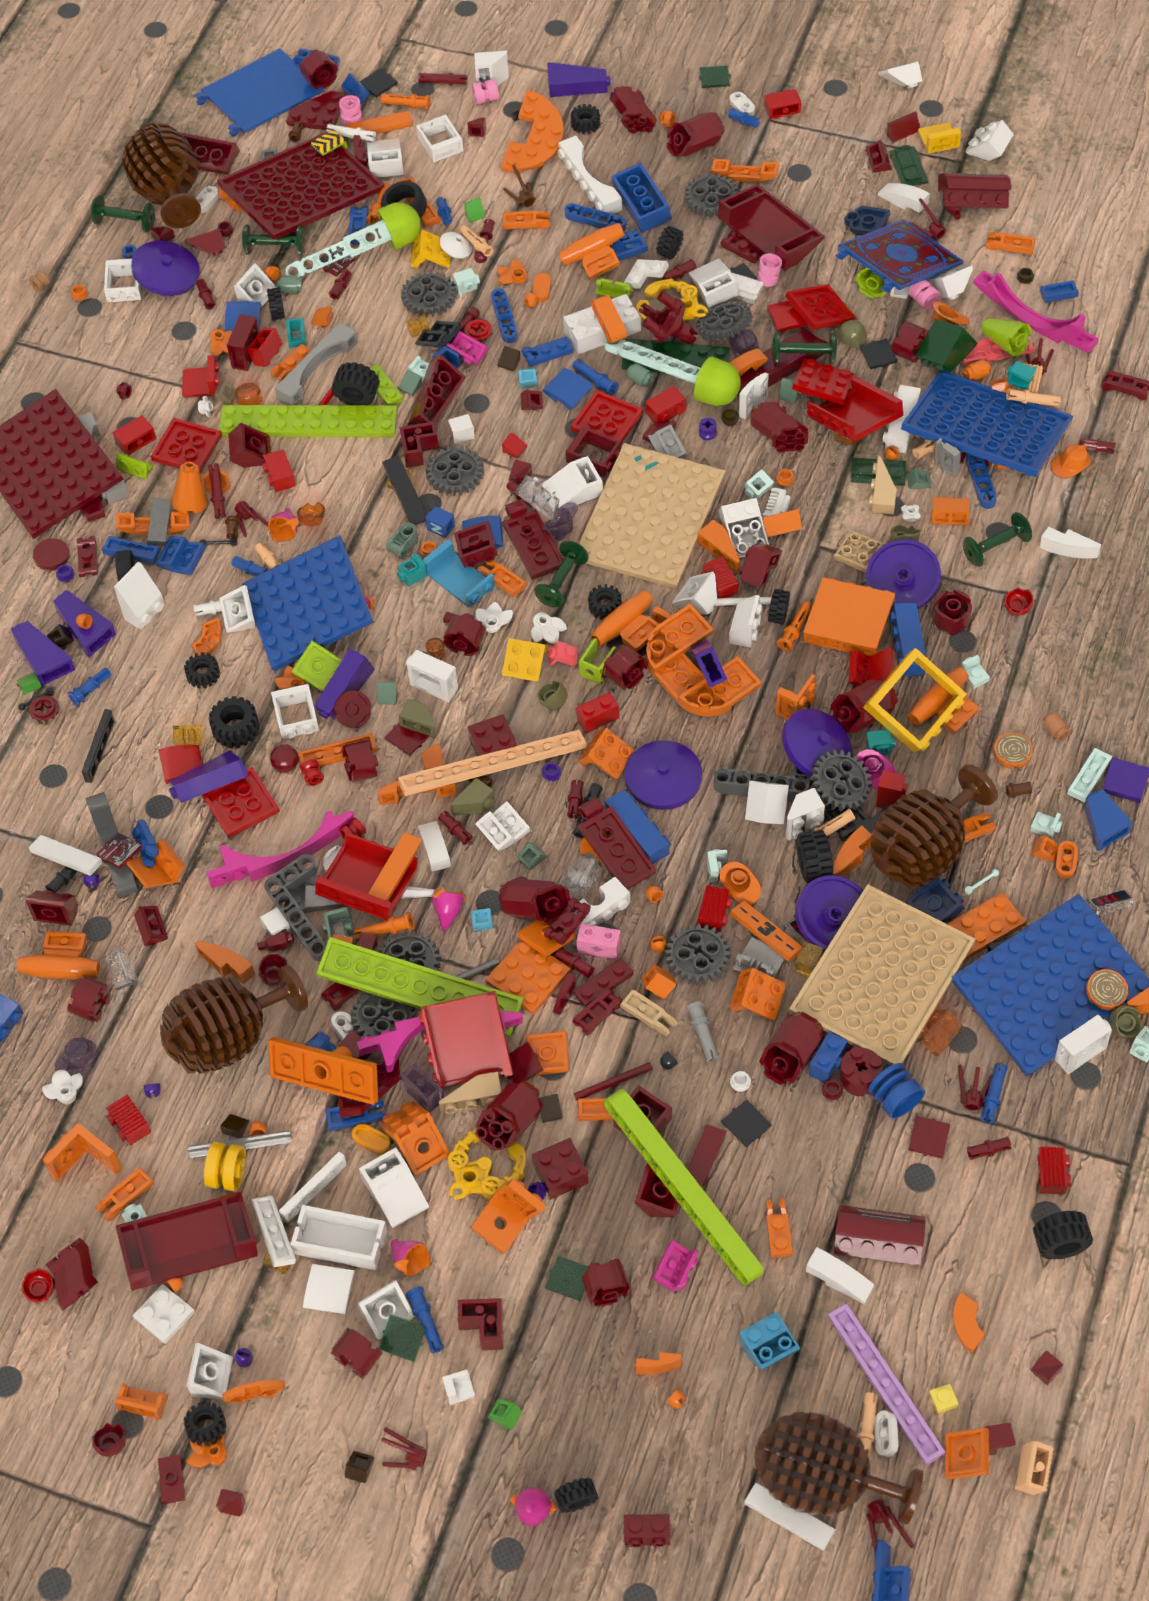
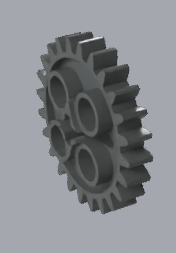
M705 173V177L698 175V179L693 178V182H688V186H686L685 203H688V208L692 207V212L697 210V215L703 213V217L709 214L710 218H712L713 214L718 215L719 201L737 193L738 187H736L735 182L732 183L731 178L726 180V175L720 177V173L717 176H714V173H711V176Z
M424 271L423 275L417 273L416 278L411 276V281L406 280V284L402 285L403 289L401 290L403 306L407 307V311L412 310V314L418 312V317L422 314H425V318H427L428 314L434 317V313L440 316V311L447 312L446 307L452 308L451 304H455V299L457 298L454 282H451L450 277L446 278L445 274L439 276V272L433 274L430 271L429 274H426Z
M728 301L727 304L722 302L720 306L716 304L715 308H709L706 316L700 317L697 320L698 324L696 326L699 335L702 338H706L707 341L710 339L712 342L716 339L721 341L722 338L727 340L730 336L734 338L735 334L740 335V331H746L745 327L750 326L749 323L752 322L751 318L753 316L750 307L747 304H743V302L737 303V301L731 303Z
M455 445L452 450L447 446V451L441 448V453L435 452V457H430V462H427L425 470L429 485H433V490L439 489L440 494L445 491L446 496L450 492H452L453 496L456 495V492L462 495L464 490L469 493V488L475 489V484L480 485V480L483 479V461H481L480 456H476V452L471 453L470 448L464 451V446L457 449Z
M833 750L831 753L826 752L824 756L821 755L818 761L813 764L814 768L810 771L813 774L810 780L815 781L811 787L817 788L816 792L821 795L820 799L826 801L825 806L830 803L832 804V810L838 807L839 812H842L844 808L846 810H851L852 808L856 810L869 798L868 794L872 791L869 787L873 782L868 780L872 775L866 774L869 768L862 767L864 761L857 762V755L851 758V752H848L846 755H844L843 750L838 754L836 750Z
M698 923L697 928L690 924L689 930L682 927V933L675 931V937H670V943L666 944L665 957H667L666 964H669V971L674 970V977L680 975L681 982L687 978L689 985L692 980L695 981L696 986L699 985L700 981L707 985V979L715 982V976L721 978V971L726 972L727 966L730 965V945L727 944V938L722 939V932L716 934L715 927L710 931L708 930V925L703 929L700 923ZM681 956H687L688 958L682 959V958H680V957H681ZM699 965H704L705 967H704V968H699V967H697V966H699Z
M405 930L403 936L399 933L396 934L397 938L395 939L389 936L390 942L383 941L384 948H378L379 953L436 971H438V968H441L439 948L436 947L435 941L430 942V936L424 938L422 932L416 936L414 930L411 935H408ZM396 952H401L399 955H394Z
M364 993L363 999L358 998L357 1004L354 1003L353 1010H351L352 1030L357 1031V1034L360 1037L363 1036V1038L366 1036H379L380 1033L386 1030L395 1031L394 1023L399 1022L397 1020L403 1021L416 1018L417 1012H414L415 1007L378 995L370 994L369 996Z

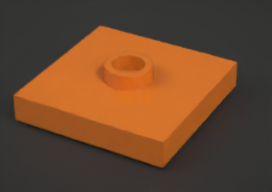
M536 920L518 932L519 939L546 957L564 946L556 943L554 939L550 940L544 936L546 928L552 926L553 923L548 924L544 921ZM575 933L570 936L565 944L575 938Z
M567 1031L526 1035V1042H529L534 1053L538 1054V1060L543 1068L535 1076L570 1072Z
M984 1427L945 1433V1478L950 1480L989 1474V1429Z

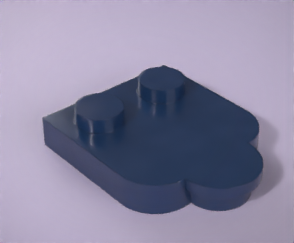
M860 206L855 212L847 213L844 223L850 227L851 233L864 235L885 227L890 217V210Z

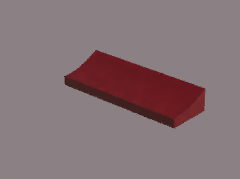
M179 132L189 141L196 156L199 170L225 175L229 174L232 164L240 152L237 143Z
M806 328L781 342L827 343V341L816 337ZM770 348L763 352L768 358L764 364L755 371L751 367L740 376L741 385L737 396L740 398V392L743 388L763 373L768 374V387L782 380V378L799 370L804 358L816 360L826 353H779V361L774 363Z

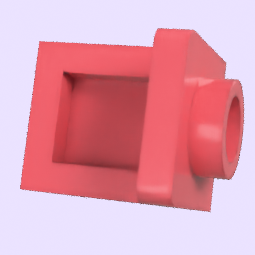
M558 641L548 650L549 665L553 666L558 661L574 667L577 664L578 648Z

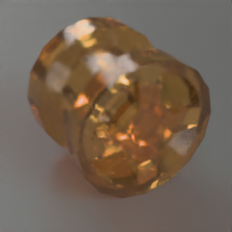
M431 638L426 642L427 654L442 660L445 656L443 640Z

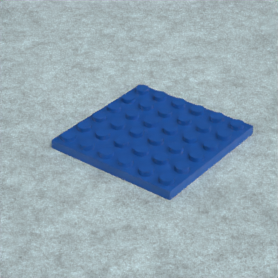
M340 535L242 583V586H247L253 617L273 671L299 660L311 641H314L321 647H325L374 623Z

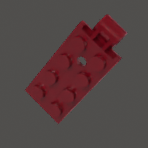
M523 499L506 504L505 509L510 519L502 521V525L531 579L558 570L564 559L537 510L534 509L527 512Z
M594 797L578 807L580 814L586 820L577 826L611 876L613 878L616 877L627 890L656 873V868L612 806L604 810L600 800ZM604 832L610 833V837H609V838H605V837L603 836V833H604Z

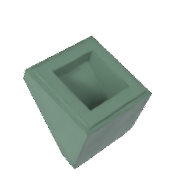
M407 370L398 389L413 396L422 386V377Z
M782 378L779 399L793 403L796 402L799 392L792 390L794 380Z
M913 468L907 474L909 489L931 487L929 472Z
M377 682L378 704L395 705L398 694L396 683Z
M531 842L517 856L530 870L547 857L536 844Z

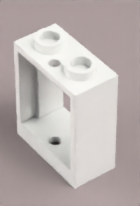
M446 115L416 125L417 138L433 162L463 152L462 138ZM446 131L450 139L431 145L427 137Z
M132 259L106 260L104 292L107 302L141 300L142 286L137 281L135 287L112 288L113 277L133 276L131 271Z
M418 650L408 657L406 666L410 685L449 702L458 690L456 667Z
M308 684L271 692L282 739L319 731ZM308 702L311 719L283 725L280 712L281 707Z
M1097 1015L1059 1041L1054 1060L1067 1074H1070L1107 1049L1112 1031L1108 1021Z

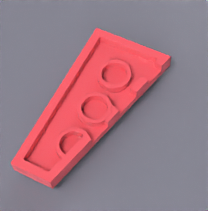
M987 337L977 341V346L961 363L966 367L968 364L981 359L991 362L1013 356L1007 354ZM1028 339L1029 344L1021 355L1035 352V347Z

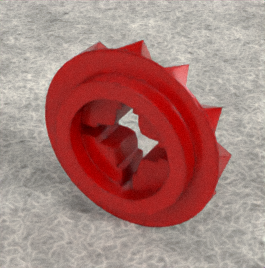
M474 319L466 324L464 331L466 335L481 342L482 339L488 340V336L492 335V326L486 320Z

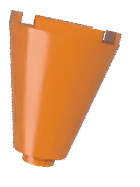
M186 462L180 466L171 499L172 507L183 514H188V511H194V514L207 508L208 500L199 467L193 462Z

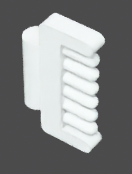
M771 488L770 500H768L763 517L787 511L791 497L786 495V490Z

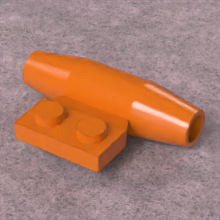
M620 223L600 228L574 241L558 254L563 265L583 260V267L591 280L620 266V262L610 246L625 236Z
M643 590L625 600L605 617L591 634L592 641L595 638L597 639L598 646H602L620 635L624 644L638 652L648 643L651 632L659 625L650 616L642 615L653 602L651 594Z
M957 667L946 674L960 688L969 678L968 673L962 667ZM936 682L920 697L909 712L908 719L912 724L919 726L936 714L939 717L954 697ZM967 696L963 698L965 701L958 710L954 709L952 711L953 717L946 724L944 722L942 724L953 735L980 709Z
M47 931L43 944L45 954L19 957L17 971L18 973L39 978L78 980L80 977L84 979L83 975L92 978L99 977L100 962L80 957L85 950L87 942L86 933Z

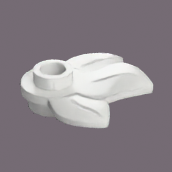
M494 602L487 610L478 608L475 616L477 621H481L482 625L486 627V632L494 633L502 625L508 624L511 621L513 611L505 610L502 612L499 604Z
M538 613L533 618L534 627L531 630V638L535 643L544 639L555 645L559 640V632L566 631L567 626L558 617H550L546 613ZM544 619L546 622L541 623L539 620Z
M58 1070L52 1076V1083L43 1086L42 1091L48 1099H57L62 1104L68 1105L75 1101L77 1090L83 1084V1078L80 1073L70 1076L67 1071Z

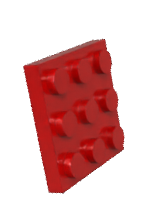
M829 284L787 291L785 295L812 330L838 326L856 318Z
M804 358L793 383L792 390L843 405L851 385V379L855 373L833 367L830 364L816 362L814 359Z
M596 390L572 423L571 431L579 433L584 426L621 441L622 444L642 416L643 408Z
M173 418L153 451L151 460L178 469L186 462H193L199 467L201 473L221 439L222 432Z
M253 767L246 769L247 777L202 794V798L228 839L280 812L279 807Z

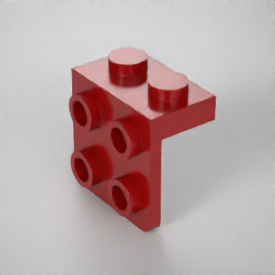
M207 355V367L184 369L182 371L183 397L213 396L215 394L217 386L220 384L218 375L220 365L219 362H216L215 355Z
M888 647L870 657H867L857 649L850 651L848 683L857 687L871 679L886 680L893 672L894 650Z

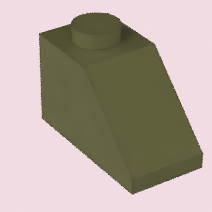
M408 699L399 714L400 726L429 735V737L435 739V723L426 704Z
M475 778L450 803L452 814L456 816L483 813L486 809L491 808L495 802L494 790Z

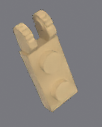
M634 989L631 990L620 1004L622 1009L651 1028H655L657 1032L664 1036H668L670 1031L659 1022L661 1019L672 1027L677 1025L675 1018Z

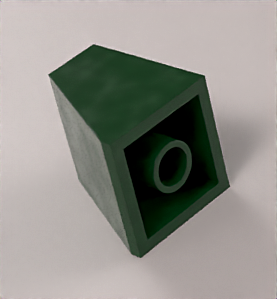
M935 319L916 357L920 360V364L925 367L933 366L939 372L947 371L951 373L978 343L963 327Z

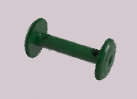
M97 195L92 202L91 219L94 224H100L103 216L139 221L142 224V230L146 233L150 231V228H153L155 209L151 203H147L143 211L140 212L105 206V200L102 195Z
M245 225L242 231L243 251L246 255H249L251 245H297V253L302 255L305 249L304 228L298 225L296 235H285L273 240L269 235H251L249 225Z
M775 332L771 346L772 360L774 363H778L779 353H828L829 364H833L837 353L836 335L830 333L828 343H781L779 332Z
M1013 513L1011 516V527L978 544L972 537L964 538L963 550L969 562L977 567L982 566L984 563V552L1017 535L1023 542H1029L1032 538V528L1027 518L1021 513Z
M563 541L559 545V551L565 557L549 585L539 584L534 589L536 597L543 604L549 607H560L563 605L565 600L559 591L561 585L574 563L584 564L589 559L586 549L579 543Z

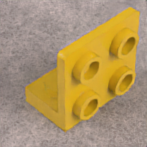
M949 122L918 129L928 154L960 147V128L952 129Z
M421 229L416 239L412 242L411 267L417 269L427 259L448 268L451 256L441 248V237Z
M509 638L502 675L538 682L544 653L548 654L549 646Z

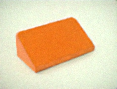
M439 743L421 752L425 770L444 765Z

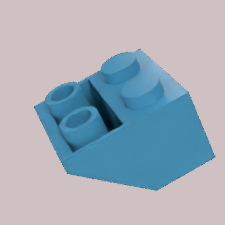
M778 1312L739 1332L740 1345L750 1361L762 1371L800 1350L799 1345Z

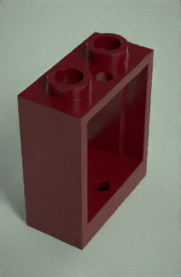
M241 314L238 317L227 343L232 369L249 371L252 359L247 348L259 334L256 317Z
M583 426L566 450V462L571 463L585 457L580 454L587 444L608 451L610 453L603 463L590 459L598 475L604 478L612 470L614 462L617 460L621 451V441Z

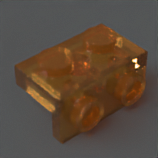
M948 1009L936 1010L931 1015L930 1021L925 1025L916 1042L922 1041L934 1056H939L964 1026Z

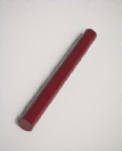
M648 1062L573 1093L575 1100L578 1101V1099H583L653 1070L652 1065Z

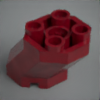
M629 86L616 87L614 92L610 94V101L621 115V122L624 127L632 134L652 132L656 125V118L645 104V97L640 90L634 92L632 87Z
M709 112L701 113L684 122L674 123L667 133V138H669L667 149L673 157H684L706 147H714L724 133L721 119L717 113Z
M776 401L762 402L756 410L753 408L750 411L751 426L769 438L776 451L780 453L801 451L805 448L804 445L808 443V428L787 413L786 407H780Z
M885 679L868 680L845 694H839L832 702L831 710H833V715L831 717L839 722L846 733H857L877 721L863 706L883 684ZM891 688L878 704L889 714L895 709V704L898 702L895 690Z
M521 876L502 885L498 896L501 910L505 914L517 919L540 920L548 924L556 921L571 899L569 890L565 886L553 881L529 880Z
M795 1012L784 1019L769 1044L765 1047L759 1060L761 1066L763 1065L765 1068L763 1072L767 1078L779 1085L786 1082H795L799 1078L824 1037L822 1033L823 1027L817 1019L804 1012Z
M525 1080L507 1085L480 1114L476 1123V1135L480 1141L494 1151L513 1146L528 1127L538 1119L543 1108V1103L538 1097L540 1095L539 1090Z
M80 1237L46 1264L49 1271L53 1274L57 1304L62 1311L98 1284L92 1272L89 1247Z

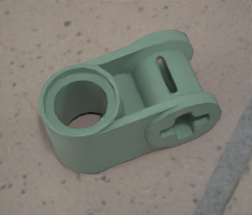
M412 523L403 524L388 540L386 550L398 554V557L401 559L405 558L418 542L415 525Z

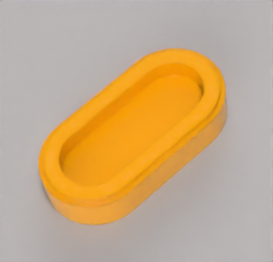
M358 1124L352 1130L353 1141L375 1154L383 1155L391 1148L389 1136L367 1124Z

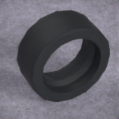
M132 550L116 551L115 566L118 582L135 565Z

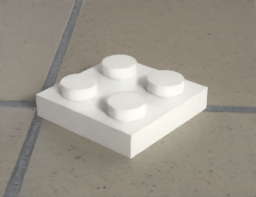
M162 1284L135 1312L133 1318L163 1344H166L195 1311Z

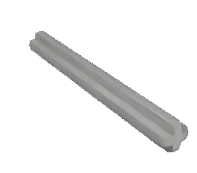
M287 1130L216 1142L226 1143L227 1148L231 1144L242 1145L246 1150L292 1142L291 1131ZM213 1142L189 1146V1157L207 1156L210 1145Z

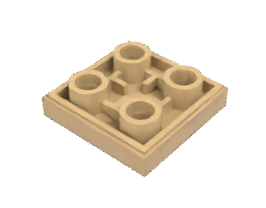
M850 530L834 554V560L866 573L871 557L884 544Z

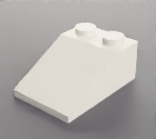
M137 562L114 586L124 620L140 630L149 624L151 619L165 605L161 592L140 562Z

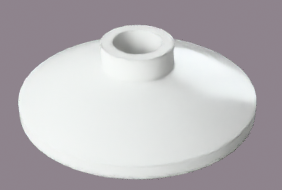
M446 232L440 238V246L443 251L454 258H467L472 252L471 243L459 233Z

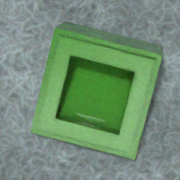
M480 198L464 203L465 215L471 223L485 218Z
M34 672L17 680L24 695L41 688Z
M499 1398L488 1418L512 1430L522 1414V1410L515 1403Z

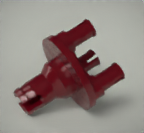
M663 290L657 297L658 301L666 305L662 311L654 310L646 303L640 306L643 309L639 308V312L647 317L642 322V326L651 331L650 338L655 343H661L669 336H674L685 344H693L697 338L693 335H698V332L683 320L685 303L682 300L673 298Z

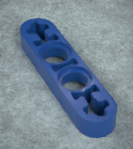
M573 203L565 206V217L568 220L597 228L620 223L623 231L626 230V220L624 217ZM586 214L591 215L590 218H585L583 216ZM607 219L606 222H600L599 220Z
M495 289L491 293V300L500 333L504 342L513 343L517 340V329L505 290ZM503 307L507 309L506 311H503V312H501V311L498 310L499 308H503ZM509 320L510 323L503 324L502 321Z
M967 453L966 465L981 507L991 509L996 504L997 496L985 460ZM979 469L982 470L983 473L976 474L974 473V471ZM984 483L987 484L988 487L981 488L979 487V484Z

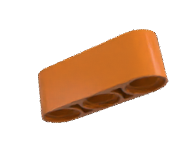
M605 295L591 300L593 312L608 342L614 343L627 338L626 328L610 296Z

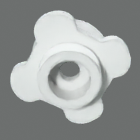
M203 396V400L198 402L199 412L206 414L207 417L211 416L210 412L213 410V404L211 401H208L207 396Z
M903 505L901 507L903 511L902 518L905 521L914 522L920 519L921 515L918 512V505Z

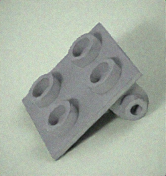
M751 937L742 954L738 953L736 957L737 962L733 969L740 972L753 967L774 978L785 959L766 943Z

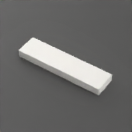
M40 835L29 846L31 853L90 876L102 864L101 858L43 835Z
M338 1152L279 1210L283 1221L289 1223L301 1211L302 1205H307L347 1166L345 1156L341 1152Z
M273 1195L252 1199L251 1204L273 1266L279 1267L295 1264V1256Z
M757 1483L754 1484L744 1501V1504L822 1551L826 1549L835 1533L834 1528L812 1515L800 1513L784 1506L779 1500H775L769 1495L768 1489Z

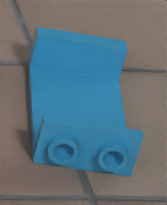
M448 539L422 559L426 566L427 575L468 608L476 604L481 597L491 592L495 587L494 575L492 573L485 577L474 567L464 568L459 555L454 552L453 543Z

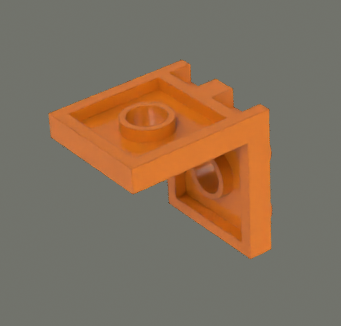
M414 1101L404 1103L398 1111L386 1114L382 1118L383 1120L378 1122L381 1130L395 1140L414 1176L422 1173L450 1154L430 1113ZM421 1142H426V1150L419 1152L418 1145Z
M79 1123L69 1133L64 1134L59 1143L53 1149H50L43 1158L50 1176L55 1181H58L86 1151L116 1175L122 1169L115 1152Z
M512 1179L498 1187L469 1228L500 1253L504 1254L528 1220L542 1213L547 1205L543 1203V1199L540 1196L530 1193L521 1181ZM496 1218H501L504 1221L503 1229L496 1228L494 1224Z

